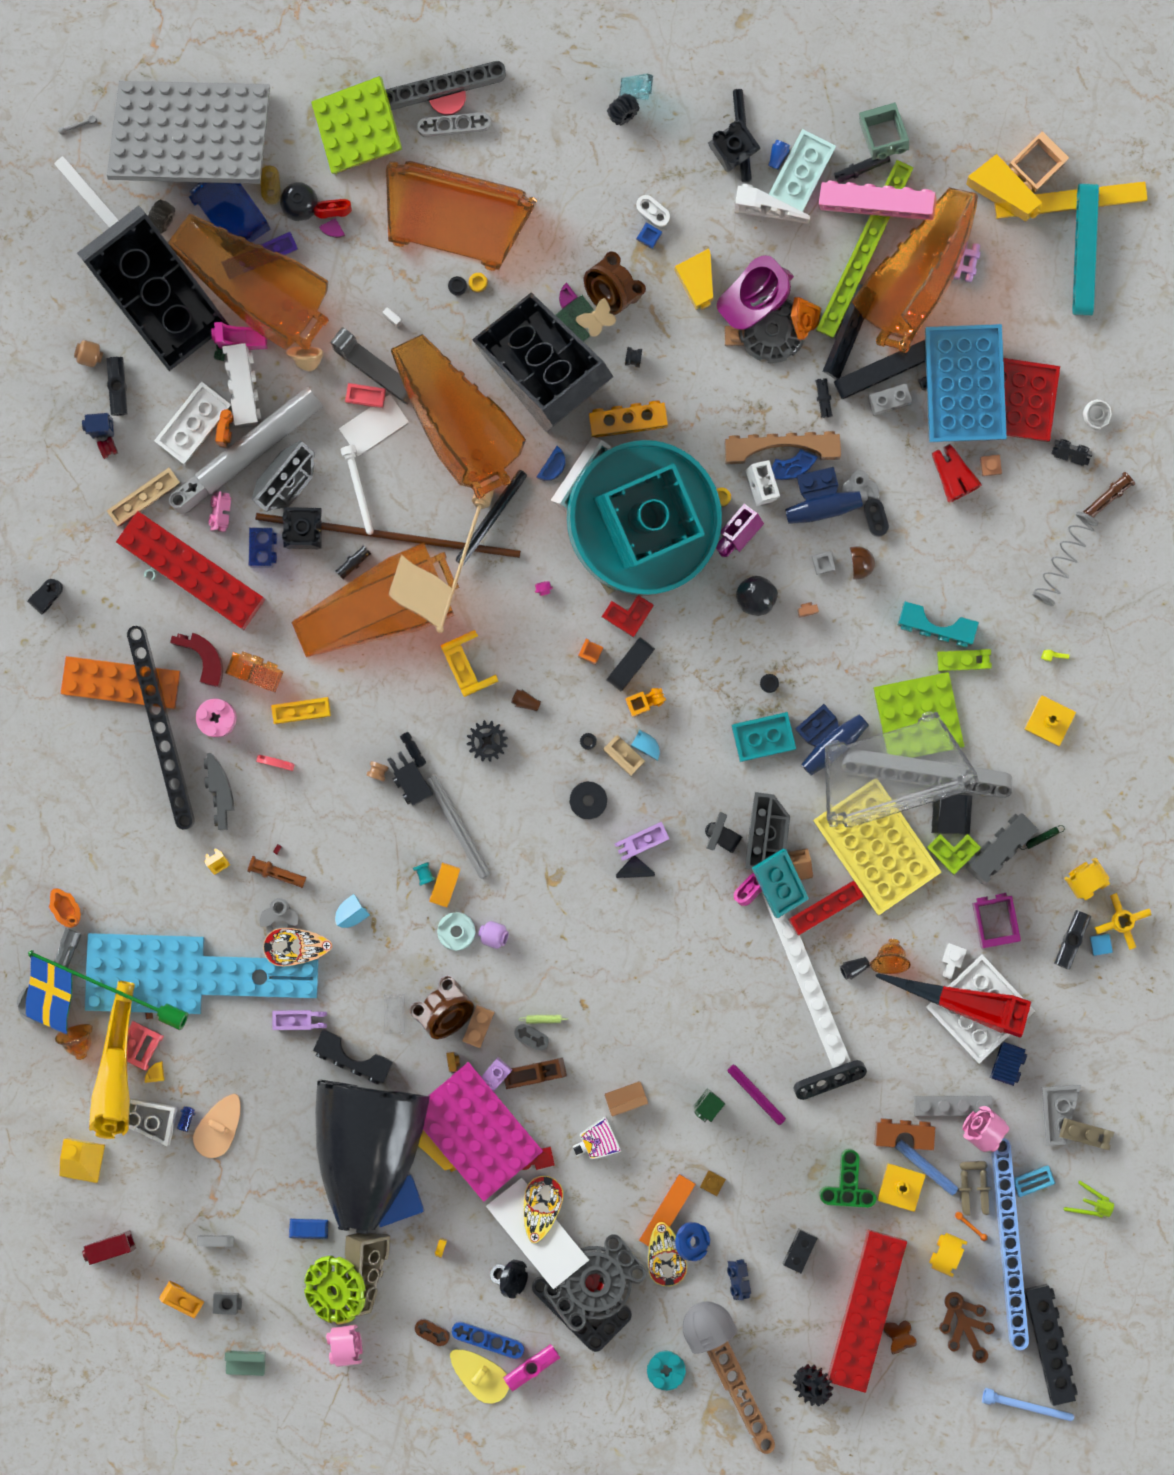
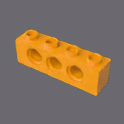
M659 400L650 401L649 405L641 406V403L630 404L628 408L613 406L611 410L606 411L603 408L593 409L592 413H589L591 435L594 438L668 427L665 402L660 403ZM644 412H650L652 418L644 420L641 415ZM630 414L633 417V421L626 423L622 419L623 416ZM612 417L615 422L613 425L608 426L604 423V419Z

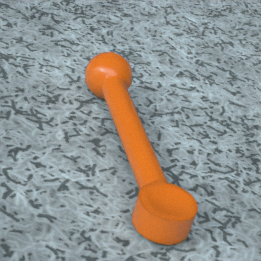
M961 1212L955 1213V1218L963 1221L980 1236L982 1241L988 1239L987 1234H982L963 1217Z

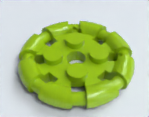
M330 1255L317 1259L315 1264L308 1268L304 1279L306 1284L304 1293L310 1308L312 1307L316 1311L315 1314L328 1323L346 1324L353 1321L355 1316L359 1315L363 1310L366 1301L364 1291H366L365 1283L360 1272L357 1273L354 1269L355 1266L342 1257L334 1258V1256ZM347 1273L351 1277L350 1280L345 1276ZM331 1286L335 1287L336 1295L331 1292Z

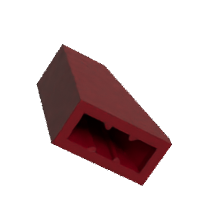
M131 1230L85 1245L82 1254L85 1262L88 1261L89 1265L132 1252L136 1249Z

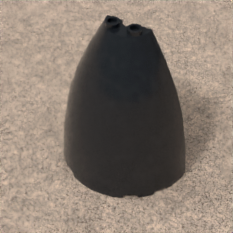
M322 1079L317 1081L315 1108L316 1149L322 1181L334 1217L339 1225V1230L350 1231V1228L356 1229L357 1233L368 1234V1230H375L388 1212L403 1187L414 1162L425 1123L430 1096L399 1091H382Z

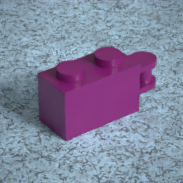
M743 504L720 532L722 538L718 542L716 550L721 557H728L734 549L740 552L764 525L759 514Z

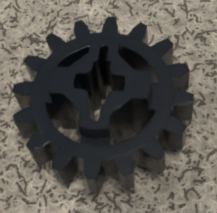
M484 720L482 726L476 723L477 729L471 728L470 730L473 734L467 735V738L471 739L467 746H472L469 752L476 753L474 758L481 756L482 762H484L485 758L492 762V757L498 760V753L504 755L502 748L508 747L504 743V741L508 740V737H503V734L506 732L505 729L500 731L501 725L493 726V721L487 725ZM482 729H491L489 733L480 732ZM497 734L500 737V745L495 743V737ZM491 736L492 744H487L483 747L484 741L482 739ZM475 737L479 739L480 742L478 748L475 747ZM488 749L495 751L491 754H484L485 750Z
M809 1364L804 1367L802 1366L794 1374L795 1380L793 1384L797 1385L794 1390L800 1392L799 1398L804 1397V1403L810 1401L811 1406L815 1404L818 1407L822 1404L824 1405L833 1395L831 1391L834 1387L829 1385L832 1380L826 1378L828 1373L823 1374L822 1368L817 1370L816 1365L811 1367Z

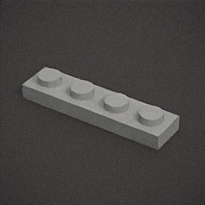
M914 1096V1116H969L973 1111L975 1113L980 1110L979 1107L987 1106L992 1110V1096Z

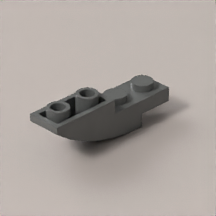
M207 753V758H204V768L208 769V777H205V788H209L211 793L216 792L217 795L213 796L214 807H217V815H214V824L218 826V830H228L227 811H235L231 786L219 761L212 753Z

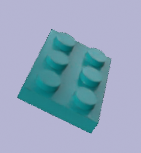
M788 712L731 725L740 762L796 750Z
M781 849L752 867L775 918H780L809 899L786 849Z

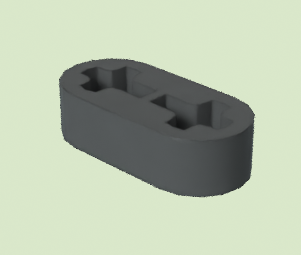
M520 1024L515 1028L514 1034L516 1039L539 1051L546 1049L548 1046V1037L542 1032L526 1024ZM527 1028L526 1032L531 1037L523 1036V1038H520V1033L517 1032L518 1029ZM534 1036L538 1039L541 1036L544 1037L545 1045L537 1047V1042L532 1040V1037Z

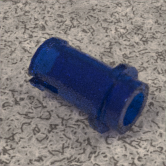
M184 1106L181 1109L182 1114L177 1129L189 1132L192 1117L196 1114L194 1113V1108Z

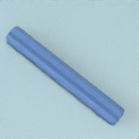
M900 1139L895 1144V1148L950 1195L953 1196L958 1191V1187L903 1140Z

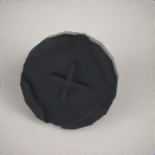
M513 1259L506 1266L498 1264L492 1268L490 1278L494 1283L500 1285V1291L504 1297L514 1299L517 1294L523 1292L528 1280V1272L525 1269L527 1265L523 1261ZM500 1270H503V1272H502V1274H501V1278L498 1279V1278H497L498 1272H499Z

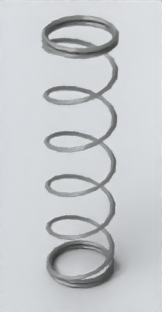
M1076 512V516L1087 527L1078 525H1072L1068 527L1070 534L1079 543L1072 541L1060 542L1061 549L1071 559L1065 557H1053L1051 559L1053 565L1063 575L1052 572H1047L1043 574L1044 580L1055 591L1045 588H1037L1034 590V594H1032L1036 599L1047 605L1054 606L1055 602L1051 598L1039 592H1036L1037 590H1046L1057 594L1061 593L1046 580L1045 574H1053L1064 578H1069L1068 575H1066L1054 564L1053 559L1060 558L1077 563V560L1074 559L1071 555H1069L1063 549L1061 544L1072 543L1086 547L1084 543H1082L1072 534L1070 528L1079 527L1090 531H1095L1088 524L1093 526H1097L1099 524L1095 518L1083 512Z

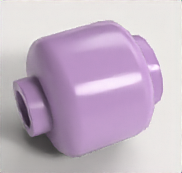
M489 921L485 926H481L479 936L481 937L482 944L498 949L506 944L509 932L504 925Z

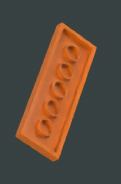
M66 656L61 687L62 695L145 705L135 665ZM145 666L142 669L143 676H150L151 669ZM156 668L165 706L169 709H175L180 671ZM149 685L147 693L153 696L156 693V688L153 685ZM156 703L153 704V707H160Z

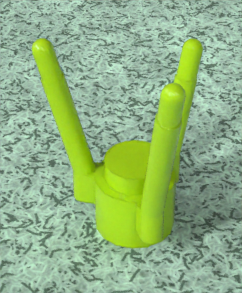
M1078 1181V1184L1100 1198L1097 1202L1083 1198L1084 1202L1095 1206L1094 1210L1096 1211L1064 1207L1063 1210L1094 1215L1100 1218L1103 1216L1110 1217L1114 1209V1203L1087 1184Z

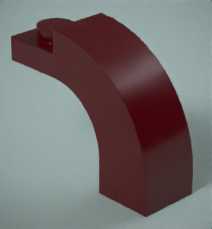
M179 633L177 637L172 636L170 640L172 645L192 649L200 655L203 662L200 682L220 688L223 679V663L216 648L207 639L195 633H192L191 640H188L189 636Z

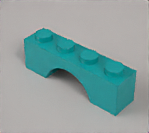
M905 601L897 625L901 626V630L912 632V630L920 631L919 635L925 637L934 635L940 641L949 643V640L955 641L957 646L967 648L968 645L971 646L974 642L979 622L960 617L951 626L939 627L927 619L924 613V606Z

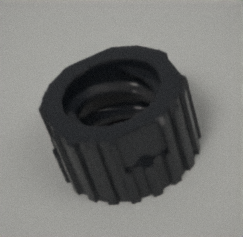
M585 733L580 738V745L585 750H591L595 747L597 739L592 733ZM586 737L592 738V745H585L584 739Z

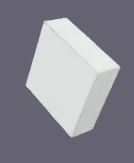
M386 307L382 312L383 316L398 328L402 324L401 318L390 308Z

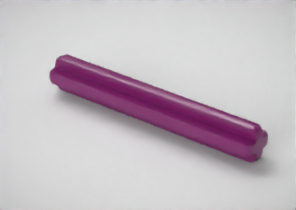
M733 1064L729 1067L728 1073L778 1125H781L786 1120L783 1114L736 1065Z

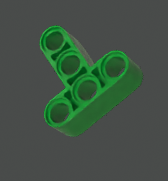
M845 1149L841 1153L839 1187L825 1186L820 1190L819 1198L824 1204L868 1208L876 1203V1195L873 1191L866 1188H858L859 1155L856 1151ZM854 1153L855 1160L852 1163H847L845 1161L846 1154ZM847 1172H852L854 1175L853 1181L845 1182L844 1175ZM827 1190L833 1192V1198L829 1201L823 1198V1194ZM845 1192L853 1194L851 1201H843V1194ZM865 1193L872 1195V1200L869 1203H863L862 1196Z

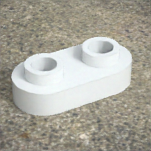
M643 195L638 198L636 203L637 211L656 227H664L669 223V211L649 195ZM644 203H647L649 205V208L644 209L642 205ZM662 215L664 219L659 221L657 216Z

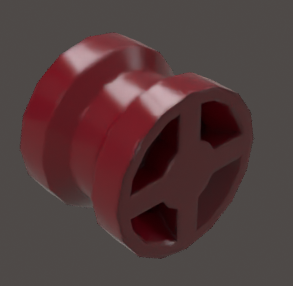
M111 436L107 437L105 441H97L103 459H107L111 454H118Z

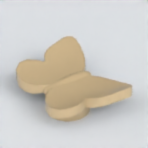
M603 298L598 303L595 311L577 316L576 322L583 328H589V334L595 337L601 333L604 325H614L616 317L609 313L610 306L607 300Z

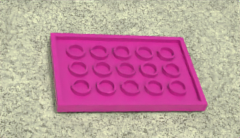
M469 1062L428 1095L430 1097L423 1130L483 1202L543 1152Z

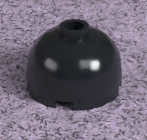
M302 182L289 184L280 196V205L283 213L293 221L308 220L314 215V208L318 202L315 191L309 185Z

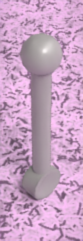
M92 115L82 122L65 128L60 127L58 132L65 134L66 131L87 123L94 124L96 117Z

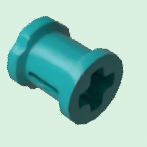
M429 862L413 868L419 877L420 886L436 880L429 869Z

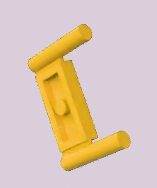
M475 630L440 645L464 697L499 682L496 675L480 682L475 677L461 644L478 637Z

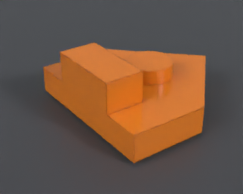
M794 297L791 318L797 338L804 340L811 330L818 327L821 307L800 297Z

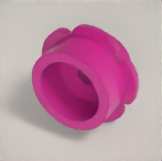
M550 581L535 584V593H539L540 596L550 594V590L553 589Z

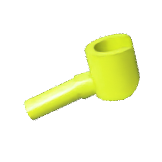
M1044 650L1041 659L1049 662L1052 661L1053 657L1069 659V654Z

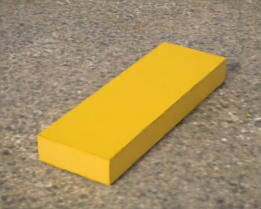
M329 697L271 705L274 724L331 717Z

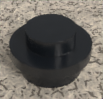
M456 276L450 279L448 289L451 294L459 296L465 293L467 283L462 277Z
M766 674L760 680V687L766 693H773L779 687V680L773 674Z

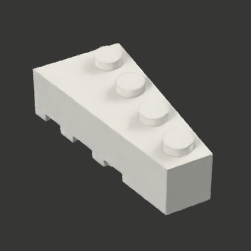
M245 343L223 346V353L227 356L225 367L230 378L228 386L230 395H232L231 406L234 425L236 428L259 425V420L262 419L260 408H257L256 401H259L258 389L254 390L253 382H257L255 371H252L251 364L254 363L253 352H249Z
M130 1098L129 1129L165 1146H169L178 1107Z

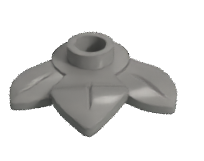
M862 470L855 471L851 475L850 480L845 482L841 488V492L860 491L863 506L866 504L868 497L872 499H878L879 497L877 484L869 480L868 474ZM858 477L863 478V482L860 484L856 482Z
M277 898L271 902L270 908L262 912L260 927L271 925L272 929L275 930L288 928V925L296 926L298 925V915L289 908V904L285 899ZM278 904L283 905L281 912L276 909Z

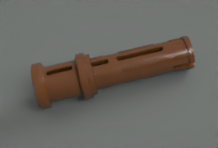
M1123 472L1122 476L1115 483L1112 482L1109 489L1087 507L1083 513L1094 518L1116 497L1123 496L1125 490L1130 486H1134V480L1128 473Z

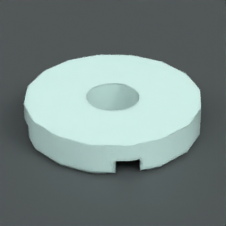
M459 912L449 913L444 916L439 922L437 929L438 939L442 945L455 951L463 950L470 946L476 933L475 925L471 918ZM452 927H461L462 934L459 937H454L451 934Z

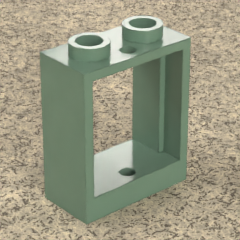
M896 102L859 112V123L872 160L884 159L887 156L902 154L909 150V138ZM893 120L900 140L875 147L868 127Z

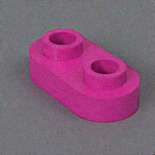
M754 873L734 892V899L741 906L749 905L762 892Z

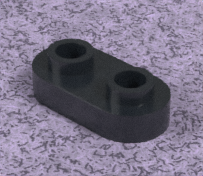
M878 499L868 500L864 505V513L869 530L872 535L881 537L889 529L883 504ZM875 506L877 511L871 512L870 507ZM880 524L882 526V530H876L875 525Z

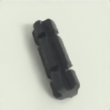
M405 732L400 738L406 744L405 747L412 759L415 760L416 766L420 768L426 764V760L421 756V752L414 740L412 741L410 733Z

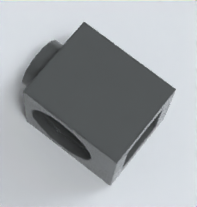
M215 1292L213 1294V1314L236 1315L238 1310H241L242 1298H239V1293ZM226 1298L230 1299L233 1303L232 1308H225L223 1300Z

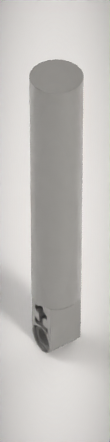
M307 386L173 492L169 497L170 505L180 514L187 513L323 408L321 402ZM183 500L181 505H177L178 501Z

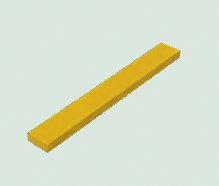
M1145 181L1099 187L1098 207L1146 202L1148 200ZM1077 189L1035 194L1042 202L1039 214L1076 210ZM994 203L996 219L1017 217Z

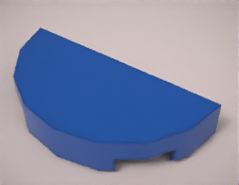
M558 446L555 447L536 478L549 481L559 477L565 468V456L562 449Z

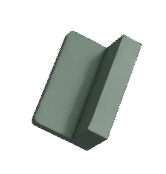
M227 1350L225 1352L226 1374L263 1376L265 1374L266 1352Z

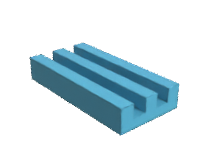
M1049 1165L1014 1178L1018 1197L1056 1184ZM1044 1171L1047 1172V1174L1018 1184V1181H1021L1023 1179L1034 1176ZM1046 1178L1050 1179V1181L1046 1183L1040 1184L1038 1186L1032 1187L1021 1192L1020 1188L1039 1182Z

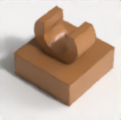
M725 326V346H744L739 337V329Z

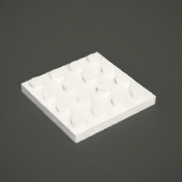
M982 954L947 986L980 992L1014 995L1023 998ZM933 1002L926 1006L931 1014L978 1064L1010 1035L1005 1032L995 1031ZM1031 1006L1029 1009L1028 1017L1035 1012V1010Z

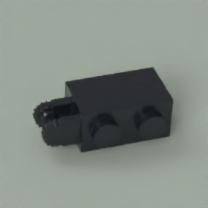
M400 751L397 754L405 765L398 770L395 761L391 757L387 759L394 770L395 777L392 779L398 788L402 787L405 794L402 796L406 803L416 806L431 797L433 793L414 761L408 763Z

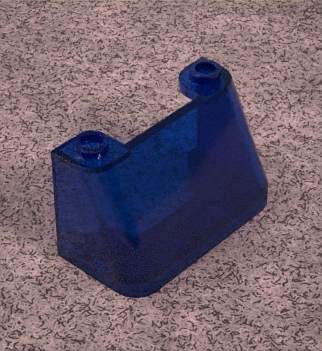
M199 182L189 191L191 194L189 196L190 201L194 206L198 204L222 237V246L227 252L231 251L233 255L270 230L267 220L241 183Z

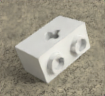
M769 460L751 464L745 470L756 506L772 503L780 497Z

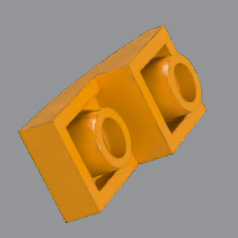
M442 862L429 902L448 907L460 868Z

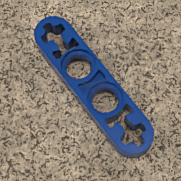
M461 1321L456 1322L452 1327V1336L457 1340L514 1359L520 1358L524 1353V1345L519 1340ZM463 1326V1330L469 1332V1328L473 1329L470 1334V1340L466 1339L467 1334L462 1333L461 1336H458L455 1328ZM479 1331L484 1334L482 1342H476L473 1339L475 1332ZM500 1338L503 1342L502 1347L494 1348L491 1344L492 1340ZM506 1340L510 1341L508 1346L514 1347L515 1344L519 1345L518 1348L521 1352L512 1354V1349L507 1348V1352H504Z

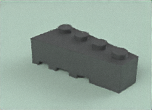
M1023 813L1019 815L1014 814L1008 820L1009 825L1005 829L1001 827L994 834L996 838L992 842L988 840L980 848L982 852L978 856L974 854L967 861L969 865L966 869L981 884L988 883L991 880L990 876L997 873L1003 867V863L1011 859L1017 852L1016 850L1021 848L1039 830Z

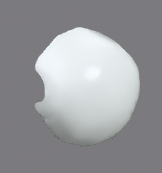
M1098 399L1089 402L1083 411L1084 421L1094 429H1101L1108 425L1112 416L1111 407L1107 402Z

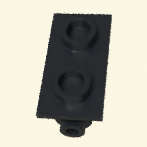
M1055 439V446L1057 448L1053 447L1051 452L1055 458L1066 461L1069 454L1073 455L1071 462L1081 466H1088L1090 458H1087V456L1092 457V451L1089 450V447L1071 445V442L1065 439H1060V441Z

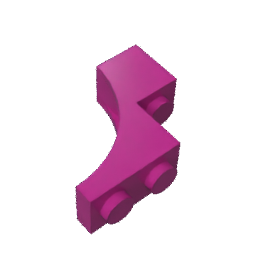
M216 322L214 323L215 328L211 329L212 340L220 349H223V346L244 343L249 350L268 349L265 327H237Z

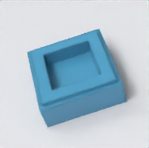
M1110 934L1090 937L1093 956L1113 953Z

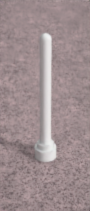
M355 445L345 446L340 449L341 454L348 462L366 533L372 535L374 530L355 462L356 447Z

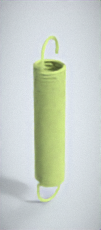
M561 1015L527 1016L526 1024L561 1023L562 1018Z

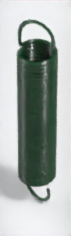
M1055 826L1031 838L1025 844L1030 849L1061 832Z

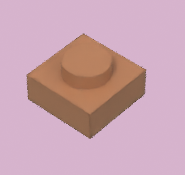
M1000 455L980 457L982 477L1002 474Z
M812 602L801 604V608L797 612L799 618L817 614L819 610L817 604L812 605Z

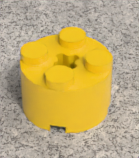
M1097 858L1091 859L1093 863L1089 865L1087 862L1079 865L1068 873L1070 878H1064L1077 899L1083 898L1087 900L1094 895V891L1099 888L1104 889L1110 884V877Z
M947 1232L945 1236L941 1234L937 1242V1246H940L937 1253L933 1252L929 1261L932 1264L931 1268L953 1278L954 1274L951 1273V1270L957 1269L965 1250L961 1246L962 1244L967 1245V1241Z

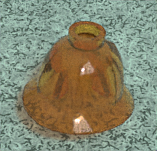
M889 939L888 943L880 947L877 957L871 961L870 967L878 973L897 974L907 971L911 963L906 957L905 950L899 945L900 941Z
M80 1024L67 1028L68 1035L62 1032L56 1035L55 1041L62 1045L67 1053L75 1056L77 1060H81L87 1057V1052L90 1049V1034L93 1026L90 1024Z

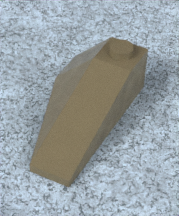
M356 1233L346 1236L345 1259L355 1266L354 1269L357 1273L360 1272L366 1291H364V1296L366 1297L364 1308L356 1317L372 1312L378 1292L376 1286L379 1277L382 1278L384 1271H381L384 1260H388L390 1235Z

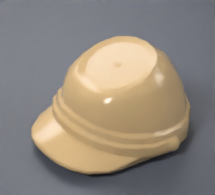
M292 347L286 352L287 355L294 359L296 366L305 371L315 370L323 357L322 349L316 347Z

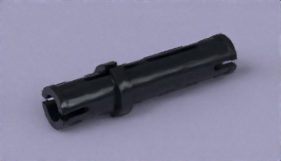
M890 156L872 160L871 157L855 165L852 163L848 168L835 172V180L838 179L836 182L840 184L851 178L856 179L862 173L891 162Z

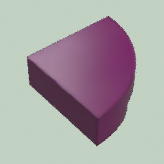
M336 218L319 226L320 230L330 237L340 238L345 236Z
M567 282L563 285L559 294V302L562 309H565L578 299Z

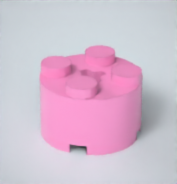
M209 699L202 703L196 711L197 726L208 736L224 737L231 733L235 727L237 720L236 711L231 704L224 700ZM214 714L221 716L218 719V723L216 721H212V719L214 718Z
M982 1106L979 1107L980 1110L975 1113L973 1111L966 1118L962 1128L965 1131L963 1137L980 1151L994 1152L999 1148L1000 1142L1008 1133L1009 1126L1004 1119L989 1107Z
M357 1325L335 1327L331 1329L330 1333H327V1343L331 1346V1353H329L330 1364H335L336 1367L361 1364L362 1359H359V1354H363L360 1332L355 1331L358 1328Z

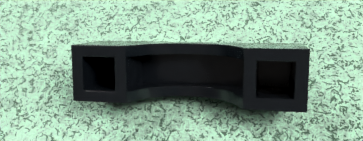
M325 1029L322 1030L313 1049L316 1052L315 1056L323 1060L327 1058L334 1060L333 1064L340 1068L347 1066L351 1068V1073L360 1077L364 1074L369 1077V1081L379 1085V1082H385L394 1062L377 1053L365 1061L353 1060L343 1051L341 1037Z

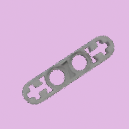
M482 112L429 117L421 119L417 124L418 133L423 137L484 132L490 128L491 120L488 114ZM471 118H474V122H479L480 118H484L488 122L484 124L485 126H481L480 123H474L475 128H472ZM461 119H466L469 125L467 128L462 129L458 126V122ZM442 121H447L450 123V127L448 130H441L439 124ZM433 122H436L437 131H434V127L428 128L427 132H424V129H420L424 126V123H427L428 126H434Z

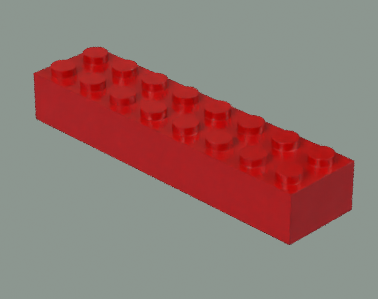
M139 511L135 513L116 540V543L243 631L266 600L263 596Z
M870 1229L867 1230L827 1379L832 1380V1384L866 1393L906 1249L907 1241L905 1239Z

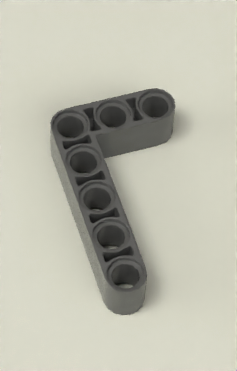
M341 327L331 340V346L337 354L403 403L408 405L419 389L357 343L356 337L344 327Z

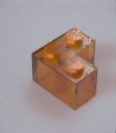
M242 651L241 654L233 652L225 674L276 693L284 671L277 669L278 665L267 661L265 664L263 663V658Z

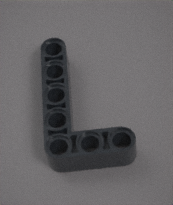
M537 1277L532 1283V1291L567 1326L545 1297L544 1291L536 1290L535 1285L537 1282L548 1283L544 1277ZM551 1286L547 1288L549 1295H557L558 1290L556 1288L553 1289ZM562 1301L559 1303V1308L562 1311L570 1309V1304L567 1301ZM624 1305L622 1308L629 1313L625 1319H620L617 1315L618 1313L604 1319L596 1328L586 1319V1332L571 1331L591 1351L598 1352L631 1320V1309L627 1305ZM575 1316L571 1319V1323L577 1327L578 1324L582 1323L580 1317ZM607 1323H612L615 1329L613 1332L607 1333L604 1330V1326ZM593 1337H598L601 1340V1344L594 1347L590 1344V1340Z

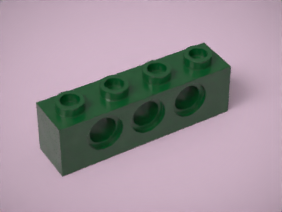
M707 1088L693 1105L694 1113L702 1121L706 1122L709 1120L712 1122L725 1105V1102Z

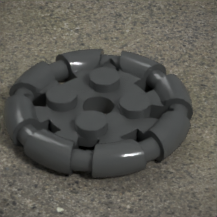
M770 295L762 296L754 303L751 302V306L755 307L760 303L763 304V300H766ZM787 299L781 311L774 310L754 324V327L744 329V338L742 330L739 329L741 343H744L745 350L759 361L761 359L766 360L768 363L783 362L787 360V357L794 356L803 346L804 340L798 339L797 334L796 338L790 336L791 331H795L793 322H790L787 317L791 315L793 302ZM775 324L778 327V331L771 334L768 332L767 326ZM753 336H755V340L757 341L754 344H752L750 338ZM786 344L788 349L782 351L780 347ZM764 347L771 348L770 354L763 352Z

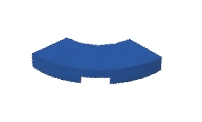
M800 449L797 455L791 459H775L772 465L775 480L797 478V475L806 473L814 465L818 457Z

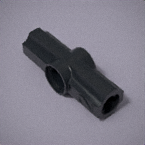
M117 356L106 358L111 416L127 415V386L125 383L124 359ZM120 382L122 384L121 388L117 391L113 390L114 383Z
M1075 910L1068 930L1063 936V942L1054 964L1070 970L1092 916ZM1071 934L1077 937L1075 945H1071L1068 942V937Z

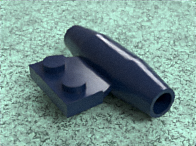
M830 467L797 475L800 493L805 501L786 508L785 512L788 524L809 523L843 515L862 507L863 503L860 491L837 493L838 482L835 469Z
M823 704L795 728L807 744L815 746L801 764L810 776L827 767L858 740L869 724L858 714L839 726L837 717Z

